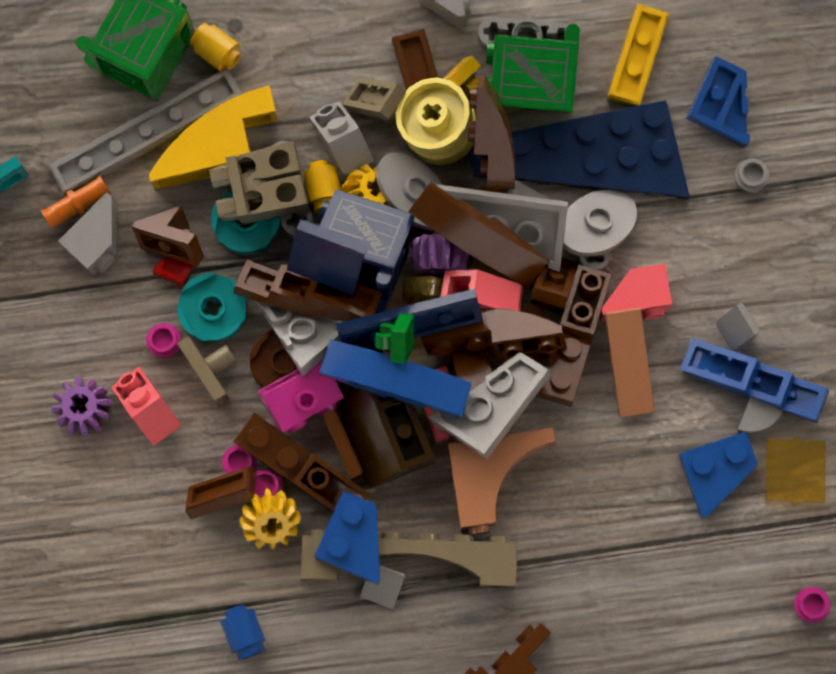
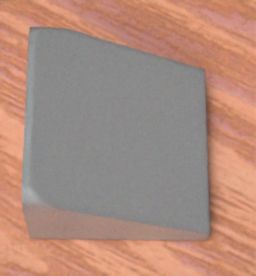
M742 303L736 305L716 322L717 327L732 350H737L753 341L760 333L759 328Z
M379 565V585L365 580L360 597L393 610L406 575Z

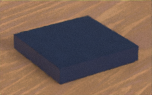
M300 220L296 229L287 270L353 295L369 245L305 220Z

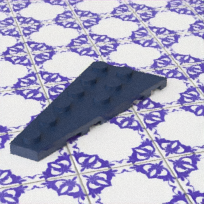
M666 100L511 132L515 151V180L537 182V184L568 185L570 188L597 191L608 189L621 192L643 193L645 196L658 197V195L671 196L682 200H689L690 198ZM474 145L468 152L473 177L487 179V175H481L482 155L474 154Z

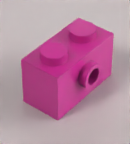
M323 360L304 376L296 369L257 391L272 422L281 432L287 430L289 433L303 428L307 424V418L316 413L322 416V414L334 410L338 406L336 402L344 398L334 379L319 374Z

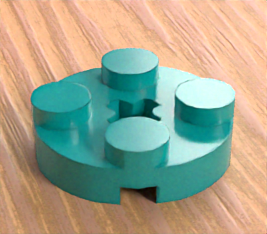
M232 189L231 192L226 193L223 197L221 196L218 200L233 197ZM215 203L211 214V224L219 243L223 247L236 254L252 255L264 252L271 247L272 242L279 234L281 218L278 216L264 221H257L249 225L248 228H242V224L237 222V220L221 221Z
M205 273L194 277L184 286L181 292L182 295L179 298L177 314L182 326L189 335L202 343L209 344L226 341L240 331L247 320V300L245 297L233 294L237 282L229 277L216 275V273ZM208 300H212L215 304L221 302L222 307L218 309V315H205L203 313L207 309L206 302Z

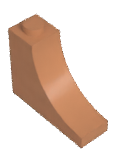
M554 428L505 435L488 459L462 442L448 443L461 531L468 530L469 535L474 536L490 533L489 527L496 526V500L505 478L527 456L542 449L554 447L556 442Z

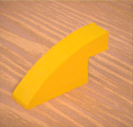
M270 86L255 89L232 98L207 112L186 128L166 149L151 170L149 179L154 190L210 178L209 170L227 164L225 157L234 155L237 157L251 152L246 129L278 121Z

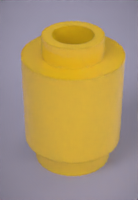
M203 23L196 29L190 39V45L194 47V52L219 71L226 68L231 70L241 58V53L239 52L240 44L215 25L209 26L207 23Z
M328 160L314 161L309 164V169L303 172L309 205H313L315 213H320L324 201L330 202L335 189L341 190L337 166L329 164Z

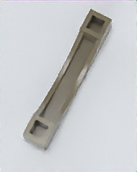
M311 530V536L302 535L300 575L302 581L338 583V575L345 572L314 557L326 530ZM382 532V538H378L379 559L391 557L433 559L448 563L470 573L480 580V588H516L517 543H510V537L489 536L488 542L474 541V535H453V541L439 540V534L419 533L417 534V539H403V533Z

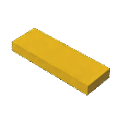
M637 3L607 100L630 107L641 104L669 13Z

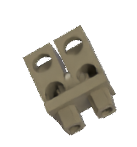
M294 141L244 153L237 157L236 155L225 157L227 164L209 170L215 191L232 187L233 197L216 201L218 216L221 221L240 220L242 225H247L252 222L264 221L293 213L297 215L310 213L300 161Z

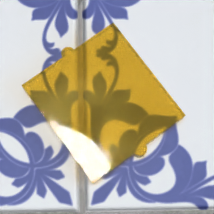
M798 436L792 439H766V501H790L793 505H797L799 502L825 503V441L800 440Z

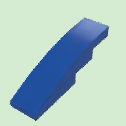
M694 338L691 339L680 367L681 372L746 399L754 398L779 408L784 413L818 424L829 395L827 387L795 378L793 373L759 363L757 358Z
M335 340L329 341L319 371L320 375L384 398L389 396L420 408L426 406L456 418L461 417L472 385L471 382L409 361H406L405 364L391 362L390 355Z

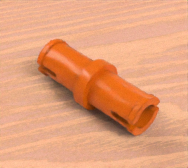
M99 176L96 180L75 192L72 189L66 192L67 196L41 210V213L50 228L54 229L57 225L76 214H79V216L85 214V209L95 204L106 192L109 195L111 193L103 179Z

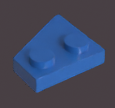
M746 432L679 453L678 455L701 519L706 518L758 465Z
M343 491L314 557L379 585L377 505Z

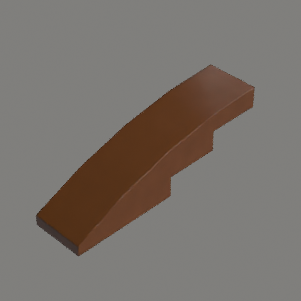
M432 181L408 211L471 256L526 287L532 283L549 261L546 256L495 217L492 220L488 219L463 199L459 203Z
M249 260L246 261L233 293L269 306L338 321H349L375 314L382 296L381 292L357 284L353 295L290 272L287 270L286 265L281 264L279 271Z

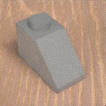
M107 192L58 241L64 250L92 276L98 271L100 273L106 271L114 262L115 258L113 256L117 253V204Z

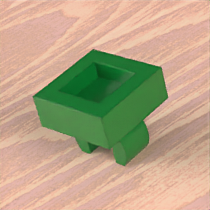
M400 313L395 324L381 323L380 333L375 334V347L383 350L391 349V362L405 364L414 347V315Z

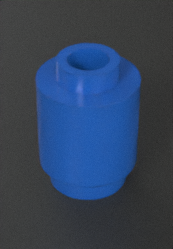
M243 604L224 612L226 618L221 620L220 623L232 654L236 653L239 661L265 651L263 642L266 639L254 608L246 610Z

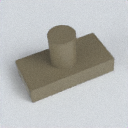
M359 77L342 105L352 113L381 118L388 125L396 123L395 112L406 91L397 83Z
M189 336L178 342L179 348L218 407L228 401L230 398L215 377L237 362L227 345L203 358Z

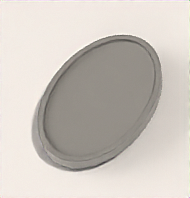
M389 153L378 162L376 167V180L383 197L390 207L405 212L410 210L431 181L435 184L443 185L426 165L407 154ZM415 217L414 226L424 230H433Z
M608 189L594 191L582 196L568 208L563 247L574 255L588 257L601 255L613 250L629 236L637 219L635 202L630 196L621 191Z

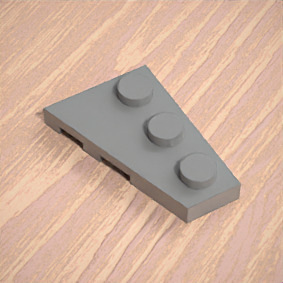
M256 301L302 376L324 359L330 340L341 342L336 324L345 321L304 315Z
M520 352L487 375L483 383L469 392L461 417L456 418L437 411L429 419L433 424L488 459L551 374L547 368Z

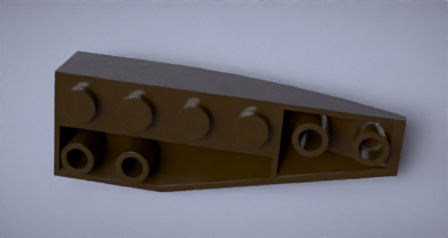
M371 349L372 351L391 356L390 349ZM337 381L338 387L344 396L340 400L343 425L369 489L435 463V457L413 405L389 396L384 398Z

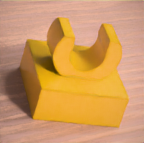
M473 56L463 58L443 79L452 81L464 93L470 96V88H477L478 78L473 73L481 65Z

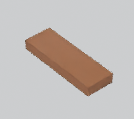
M636 307L605 312L618 414L620 417L655 412L641 309Z

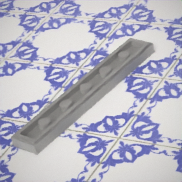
M226 68L48 166L62 192L67 196L66 192L71 189L75 192L96 180L97 177L100 176L102 178L179 136L201 116L220 104L241 95L242 92L230 71Z

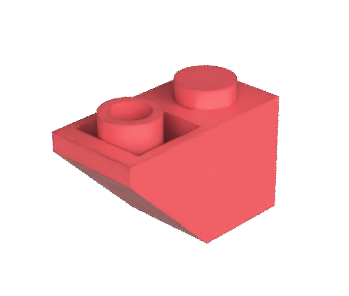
M665 264L630 269L602 307L599 315L600 322L605 321V312L636 307L641 309V315H644L645 320L664 317V312H668L672 306Z
M478 269L446 270L444 272L440 297L475 288L480 308L521 311L524 291L522 284Z
M140 367L124 374L116 384L111 386L131 418L153 446L182 426Z

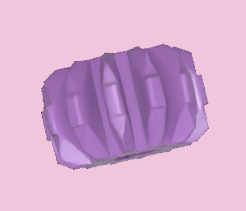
M433 233V235H422L412 240L410 259L414 272L423 276L431 275L435 277L444 276L446 270H466L468 253L440 234Z
M76 377L74 388L69 383L63 382L62 386L67 392L64 395L55 393L53 397L61 402V404L51 408L54 414L61 415L56 421L57 425L60 427L68 425L67 433L70 435H74L80 429L81 435L84 437L89 436V426L91 425L97 432L101 431L102 427L97 421L100 418L109 421L111 418L107 412L102 411V409L110 408L113 405L110 399H103L108 390L104 386L96 389L97 381L93 378H90L84 384L81 377ZM81 400L86 403L85 406L88 409L84 413L79 411L77 405Z

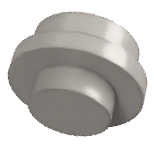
M750 158L738 164L734 173V179L741 190L748 193H756L767 185L769 171L762 161Z

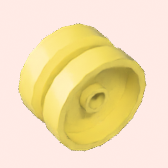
M435 77L421 80L406 90L395 112L396 125L414 155L425 163L445 165L463 158L475 145V142H468L469 121H476V113L473 109H469L470 102L459 86L450 80Z

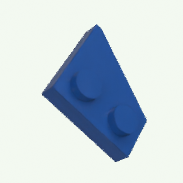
M715 56L709 65L686 119L742 147L747 146L750 141V134H747L746 115L749 113L748 99L745 96L747 88L746 70Z

